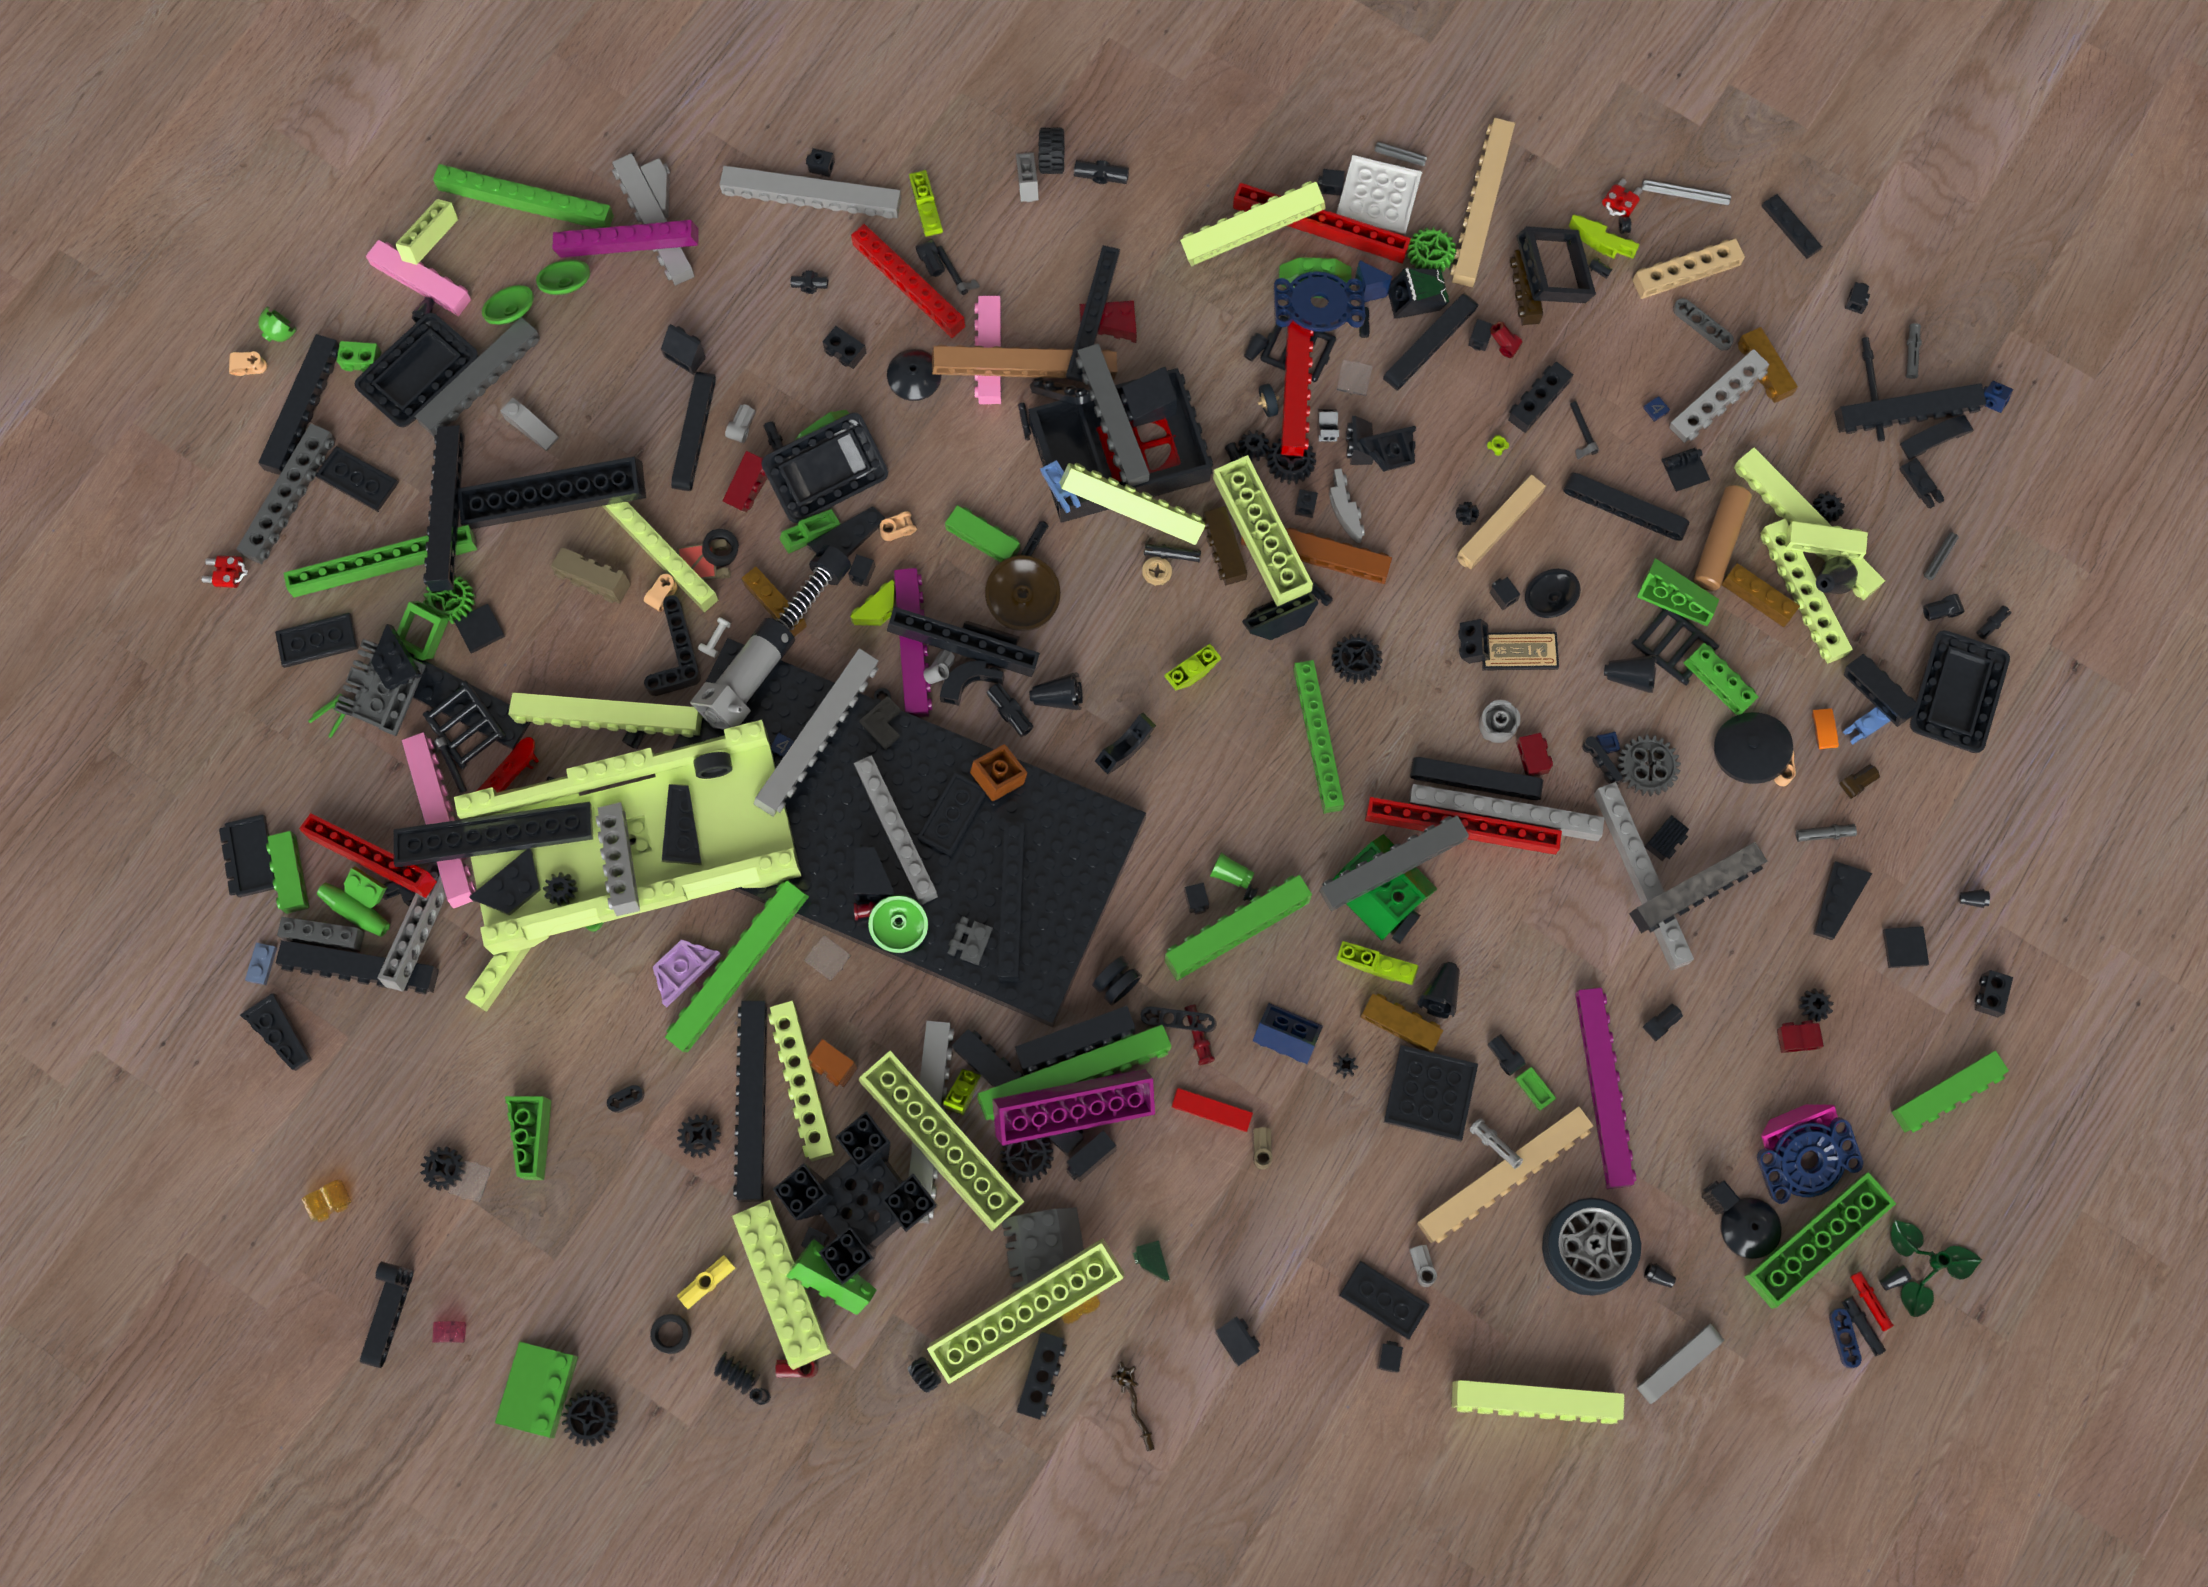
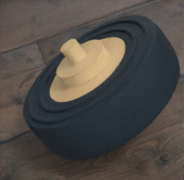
M1269 383L1259 386L1260 401L1257 402L1258 405H1262L1267 417L1278 415L1277 400L1280 399L1279 395H1275Z

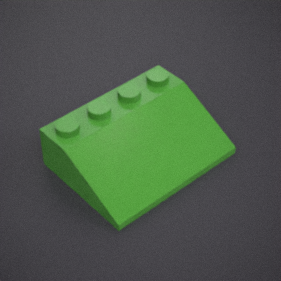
M519 1342L495 1423L544 1437L555 1438L578 1356Z

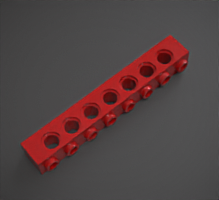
M865 224L851 234L853 246L952 339L965 328L964 317Z

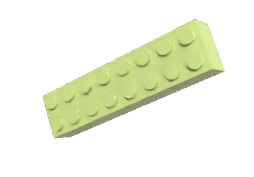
M1312 181L1304 183L1302 188L1298 190L1290 189L1285 192L1284 196L1279 198L1274 196L1268 199V202L1263 205L1261 203L1255 204L1247 212H1244V210L1234 214L1233 218L1228 220L1223 218L1212 227L1207 225L1202 227L1198 233H1188L1180 241L1190 265L1194 266L1325 209V202L1317 182L1312 183Z
M1247 455L1214 469L1213 479L1277 607L1310 593L1313 583L1249 456Z
M768 1200L733 1215V1220L789 1366L794 1370L830 1354V1348L806 1287L802 1286L801 1281L793 1278L791 1280L786 1277L796 1261L774 1204Z
M1457 1380L1452 1385V1407L1457 1408V1412H1472V1409H1478L1477 1413L1490 1414L1493 1411H1498V1415L1510 1416L1516 1412L1519 1413L1518 1417L1531 1418L1534 1417V1414H1539L1541 1419H1555V1416H1560V1420L1572 1421L1576 1420L1577 1417L1580 1418V1422L1593 1423L1597 1422V1419H1601L1602 1424H1617V1420L1624 1419V1394Z

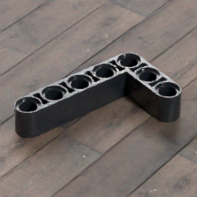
M669 595L664 599L663 607L679 667L653 673L645 678L644 685L652 696H659L695 686L701 680L683 607L679 599L674 595ZM671 604H677L674 609H669ZM676 621H682L680 625L673 626ZM680 638H686L685 642L678 643ZM685 655H691L688 660H682ZM695 672L693 677H687L688 673ZM672 677L677 678L673 683L668 682ZM658 682L657 687L650 688L652 683Z
M383 1261L379 1263L375 1279L383 1281L385 1284L361 1353L360 1363L377 1368L383 1367L412 1282L413 1270Z

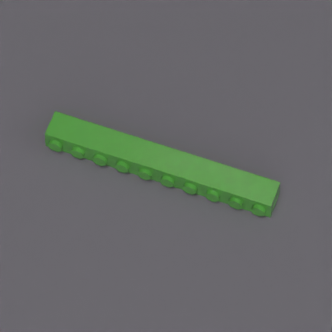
M441 164L438 165L433 178L439 191L587 227H610L614 217L610 205Z
M470 526L458 527L456 555L478 550L475 536ZM427 535L284 572L286 588L293 597H298L425 564L424 559L427 557L426 542H428L429 537Z
M786 881L778 886L777 894L773 898L768 899L764 905L765 909L761 914L758 913L753 918L752 926L743 931L738 944L733 945L727 953L729 954L727 958L718 963L715 968L717 971L713 976H709L704 981L703 989L693 995L691 998L692 1003L688 1008L685 1007L680 1012L678 1021L668 1027L665 1038L682 1052H689L809 898L807 894L793 883Z
M1163 1025L978 1093L977 1099L985 1119L994 1121L992 1099L1111 1076L1119 1070L1125 1072L1137 1063L1143 1065L1148 1063L1153 1057L1162 1058L1168 1055L1171 1043Z

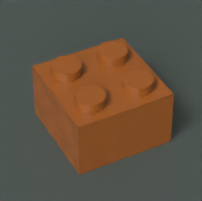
M1005 744L974 760L970 771L992 801L1023 785L1027 776V771Z
M823 1039L808 1057L812 1069L819 1075L824 1073L828 1081L836 1087L841 1085L844 1088L858 1069L854 1061Z

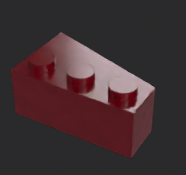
M1134 300L1106 302L1098 334L1114 336L1116 339L1123 338L1136 343L1137 331ZM1079 304L1080 324L1086 304Z
M748 451L745 452L722 500L723 502L746 513L752 508L755 498L768 479L761 465L762 457Z

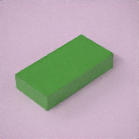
M1532 1067L1515 1079L1539 1111L1556 1099Z

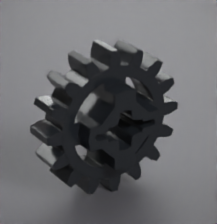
M696 1114L694 1120L688 1117L689 1122H682L684 1128L678 1129V1132L682 1134L677 1137L678 1141H682L679 1147L685 1148L684 1153L686 1155L691 1152L692 1158H695L696 1154H698L699 1158L702 1159L704 1153L710 1156L711 1149L717 1150L714 1145L721 1143L717 1139V1137L721 1136V1133L716 1132L720 1127L713 1125L714 1120L712 1118L707 1121L708 1117L706 1115L700 1119V1116ZM695 1124H702L700 1127H693ZM710 1130H711V1132H712V1139H711V1141L709 1140V1135H708V1134L710 1133ZM687 1132H689L690 1135L688 1143L686 1140ZM697 1133L703 1136L701 1140L695 1136ZM698 1146H706L703 1149H696Z
M437 1147V1152L430 1150V1157L424 1156L427 1162L421 1164L425 1170L420 1173L421 1175H426L423 1181L426 1183L430 1182L429 1187L433 1188L436 1186V1190L441 1191L443 1186L445 1190H449V1185L456 1187V1180L462 1181V1178L459 1176L460 1174H465L461 1167H464L466 1163L460 1162L463 1156L457 1155L458 1151L453 1149L450 1152L449 1147H445L443 1151L441 1147ZM440 1156H450L451 1158L443 1160ZM441 1164L445 1165V1167H444L445 1173L441 1172V1170H442V1167H441L442 1165H441ZM442 1177L446 1181L438 1182L435 1179H439Z

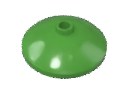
M562 260L550 264L541 270L536 277V283L538 288L545 293L565 295L581 288L588 281L591 272L589 266L583 261Z
M522 285L505 288L495 293L486 301L482 308V316L486 322L495 325L517 321L531 308L534 295L530 288Z
M904 895L888 896L879 901L871 911L869 917L871 937L877 945L889 952L903 953L916 948L927 934V914L921 904L911 897ZM900 917L902 922L898 923L895 919Z

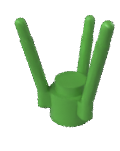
M339 693L331 702L315 712L308 722L312 723L329 709H334L337 702L348 706L350 704L338 700L339 695L343 696ZM341 713L340 717L338 718L337 722L332 728L330 734L328 735L329 738H331L334 735L337 728L344 719L345 714Z

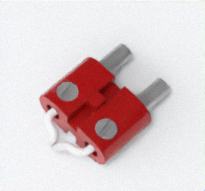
M1621 179L1618 185L1615 184L1611 187L1602 200V204L1610 211L1612 216L1617 214L1625 218L1629 217L1640 201L1638 196L1642 189L1637 187L1634 193L1631 191L1627 193L1625 188H1623L1626 180Z
M219 555L216 559H206V565H215L214 567L217 569L213 571L212 576H203L202 582L212 583L214 587L238 588L243 576L247 575L248 571L245 570L242 557Z

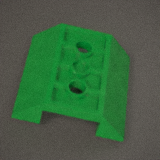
M1382 834L1345 865L1333 878V881L1339 878V874L1348 869L1351 872L1356 869V865L1359 863L1372 861L1376 854L1380 852L1385 854L1391 851L1390 848L1394 844ZM1415 867L1346 905L1383 941L1405 917L1422 902L1424 903L1438 889ZM1396 892L1401 893L1404 897L1403 901H1395L1393 894Z

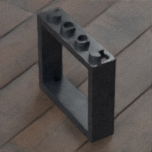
M1526 226L1516 235L1533 300L1586 303L1596 295L1579 230ZM1536 240L1566 242L1579 289L1548 287Z

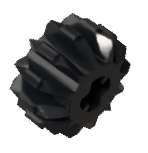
M1249 430L1247 435L1243 434L1241 436L1242 440L1238 442L1240 446L1239 453H1243V457L1248 455L1251 461L1253 458L1260 461V457H1266V452L1269 449V440L1264 439V433L1258 435V430H1256L1255 434H1252Z
M1829 491L1825 492V494L1820 493L1813 500V508L1828 523H1831L1832 520L1834 522L1843 515L1845 504L1840 503L1842 497L1837 498L1836 492L1831 495Z
M559 872L558 877L552 874V880L546 879L545 881L549 886L543 887V890L547 892L544 895L545 898L550 899L549 902L552 905L557 902L558 906H562L563 901L567 905L570 904L568 899H575L576 896L573 893L578 891V888L575 887L576 881L574 879L571 880L569 874L564 876L562 872ZM559 887L564 888L563 891H557Z
M1813 988L1811 992L1806 991L1804 996L1800 997L1799 1000L1803 1004H1800L1798 1008L1804 1009L1802 1016L1808 1014V1020H1813L1814 1018L1816 1022H1820L1821 1018L1826 1020L1828 1014L1833 1012L1830 1007L1834 1005V1002L1828 1001L1831 996L1829 994L1824 996V990L1818 992L1816 988ZM1816 1002L1815 1005L1818 1004L1819 1008H1816L1817 1006L1814 1007L1813 1003Z
M924 1357L915 1359L908 1367V1372L912 1379L926 1393L934 1390L941 1383L940 1375Z

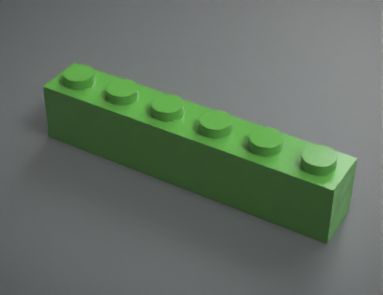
M1994 1051L1891 1113L1904 1133L1910 1130L1914 1133L1923 1128V1122L1928 1120L1931 1123L1940 1117L1938 1113L1943 1110L1945 1113H1948L1955 1109V1103L1958 1101L1964 1103L1973 1098L1971 1094L1975 1091L1979 1094L1988 1089L1987 1084L1993 1081L1996 1084L2005 1079L2004 1074L2009 1072L1998 1053Z

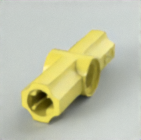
M723 1255L706 1271L700 1273L677 1297L689 1309L704 1295L714 1290L716 1285L736 1268ZM705 1277H710L711 1279L708 1287H703L701 1283Z

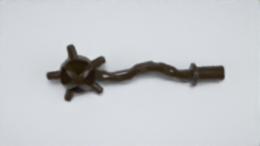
M1120 1361V1369L1116 1375L1111 1376V1379L1116 1380L1121 1386L1122 1393H1125L1127 1388L1131 1396L1132 1416L1143 1433L1140 1437L1144 1440L1147 1452L1154 1450L1151 1438L1152 1432H1148L1147 1427L1137 1413V1396L1133 1386H1138V1383L1134 1381L1135 1376L1133 1373L1136 1367L1127 1368Z

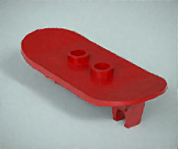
M532 737L522 739L476 791L493 787L497 793L502 792L525 767L533 769L534 767L529 765L530 760L533 759L534 762H539L534 754V739Z

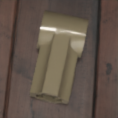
M1255 1128L1254 1165L1258 1169L1264 1170L1272 1162L1271 1129ZM1259 1155H1266L1268 1162L1260 1163L1257 1157Z

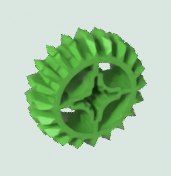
M1426 227L1424 232L1420 229L1417 234H1413L1408 247L1407 257L1411 259V265L1415 264V269H1439L1444 272L1454 262L1456 245L1452 242V237H1448V232L1443 234L1441 228L1435 231V227L1432 230Z
M454 576L453 590L431 592L426 587L429 593H424L425 600L423 604L450 617L449 621L451 624L455 623V619L461 621L460 617H467L466 612H472L470 606L475 605L474 600H472L475 598V594L472 593V586H469V582L460 576L458 578ZM456 588L462 590L463 597L456 595ZM436 601L442 604L443 611L436 608Z

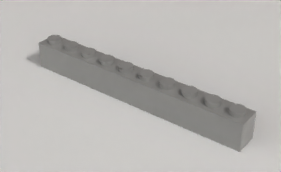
M723 166L719 184L722 194L727 196L735 195L746 199L756 198L762 201H777L781 204L792 203L797 206H813L817 209L828 208L833 211L842 210L852 214L878 215L888 219L898 218L902 200L900 190L730 166Z
M860 648L858 649L756 796L755 806L773 817L777 812L781 813L786 805L785 799L792 797L797 789L795 787L796 783L803 781L807 775V772H805L807 767H812L816 762L818 751L823 752L828 744L826 742L827 738L834 736L838 729L836 726L838 722H843L847 717L849 706L854 707L858 700V697H856L858 693H863L869 684L867 683L869 677L873 678L879 670L877 668L879 660Z
M1616 782L1598 788L1594 793L1595 799L1603 817H1605V822L1641 904H1644L1664 893V890ZM1676 917L1667 924L1661 922L1659 924L1660 928L1655 930L1654 933L1670 970L1672 971L1690 964L1694 958Z
M1417 784L1412 785L1408 804L1561 830L1563 836L1597 842L1602 837L1605 817Z
M926 1021L919 1084L945 1112L946 1109L942 1105L943 1099H946L948 1087H945V1079L949 1080L950 1075L947 1060H951L952 1048H949V1042L954 1039V1029L947 1022ZM912 1143L909 1177L914 1173L931 1197L936 1199L937 1187L934 1186V1178L938 1179L939 1171L918 1147ZM934 1210L918 1223L929 1224L930 1219L934 1218Z

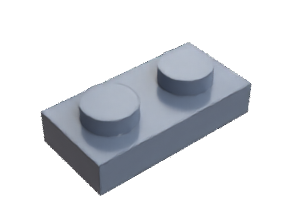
M256 943L245 981L267 985L277 947Z

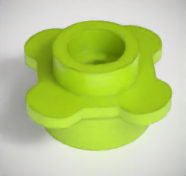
M1495 435L1492 441L1487 443V448L1492 449L1496 456H1501L1502 452L1509 448V443L1502 436Z

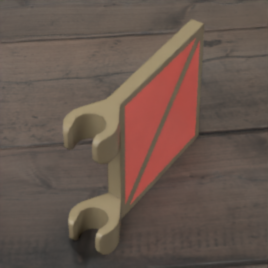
M721 539L711 542L709 548L715 554V550H728V543L726 540ZM702 544L677 547L678 555L703 580L731 577V572L727 567L717 570L716 566L704 558Z

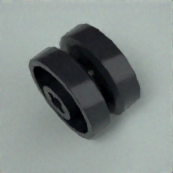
M1120 956L1107 966L1092 984L1099 993L1107 990L1104 999L1110 1005L1120 1001L1142 978V974L1136 968L1128 970L1130 962L1124 956Z

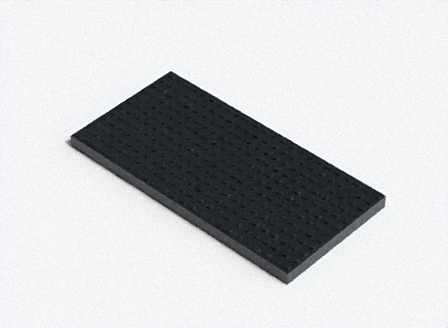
M727 638L706 682L716 683L745 645ZM779 660L745 704L751 711L740 725L762 720L767 730L770 746L778 733L795 741L835 682ZM858 693L856 696L858 700L854 707L849 706L847 709L848 715L845 720L838 722L836 725L838 729L834 736L827 738L826 742L828 744L823 752L818 751L816 754L818 758L814 765L807 767L805 770L807 775L803 781L796 783V791L791 798L787 797L784 801L802 876L784 880L783 882L789 881L809 896L795 914V917L1053 1027L1146 820V812L1017 759L1027 771L1024 784L995 801H992L986 795L952 857L919 841L917 836L954 772L978 783L970 773L973 761L994 749ZM703 717L700 736L685 737L679 734L672 749L725 736L724 729L713 728ZM772 752L775 767H777L783 758ZM871 755L938 896L921 905L928 918V930L924 940L916 948L903 953L889 952L877 945L869 931V917L855 920L854 903H857L853 894L855 847H860V845L875 847L895 895L908 896L918 902L854 765L855 762ZM1005 822L1024 823L1025 825L1019 982L999 981L998 978ZM631 838L630 845L635 844L636 838ZM780 884L765 888L738 887L732 890L765 904L768 899L773 898L777 894L776 890ZM900 917L895 919L898 923L902 922ZM961 917L969 919L967 923L969 928H972L974 921L993 928L979 965L962 960L960 958L962 951L958 949L955 956L948 954L949 942L954 938L955 927L960 922ZM964 933L960 943L966 944L969 935Z

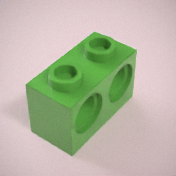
M340 341L337 362L345 371L361 370L364 372L381 356V350L377 344Z

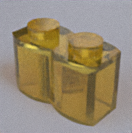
M338 1179L301 1199L310 1220L318 1221V1223L329 1219V1215L335 1211L339 1213L348 1208L347 1205L352 1202L343 1182Z
M1095 1295L1060 1317L1065 1325L1074 1324L1082 1315L1094 1313L1100 1307V1302Z

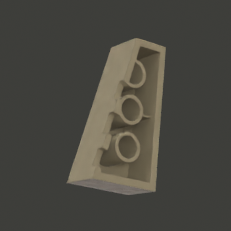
M563 547L551 565L554 575L563 580L565 578L569 579L573 585L577 587L583 586L593 595L600 594L610 603L616 602L620 604L631 586L623 571L618 570L616 573L608 565L601 567L595 560L589 558L586 561L582 555Z

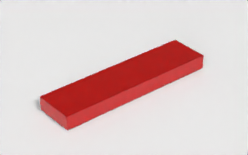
M1177 1088L1171 1108L1246 1133L1253 1115L1252 1112Z

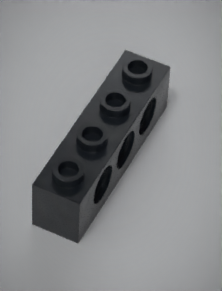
M1555 362L1552 366L1549 365L1543 372L1544 376L1534 381L1531 391H1526L1520 398L1521 402L1518 405L1514 404L1509 411L1510 417L1508 421L1525 434L1572 380L1574 374L1558 362ZM1539 394L1543 398H1538L1536 395ZM1525 407L1530 408L1532 411L1525 410Z
M1044 1332L1040 1333L1017 1413L1041 1420L1042 1416L1046 1417L1049 1407L1046 1404L1048 1396L1052 1397L1055 1387L1052 1384L1053 1377H1058L1061 1364H1058L1059 1357H1064L1067 1344H1064L1065 1339ZM1046 1351H1052L1055 1354V1358L1051 1362H1046L1043 1360V1354ZM1040 1371L1048 1373L1049 1377L1046 1382H1039L1037 1380V1374ZM1040 1391L1043 1396L1042 1400L1037 1403L1031 1400L1032 1392Z

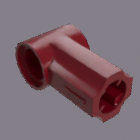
M1498 322L1490 328V334L1501 346L1499 348L1500 353L1507 358H1513L1523 341L1517 335L1512 334L1504 322Z
M787 1359L777 1360L775 1366L776 1378H813L818 1373V1365L815 1361H811L812 1370L810 1373L805 1374L803 1366L793 1370L789 1366Z

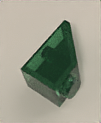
M1159 1240L1135 1247L1136 1252L1133 1253L1135 1264H1140L1142 1270L1163 1282H1170Z

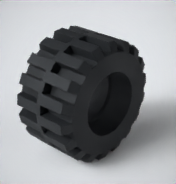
M1040 128L1039 171L1041 174H1063L1065 161L1063 128Z

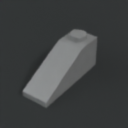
M1034 153L1016 154L1021 202L1039 200Z
M660 158L640 168L665 218H668L670 192L668 174H670L667 164H662Z
M514 398L502 408L501 413L505 420L544 450L548 451L558 440L559 437Z

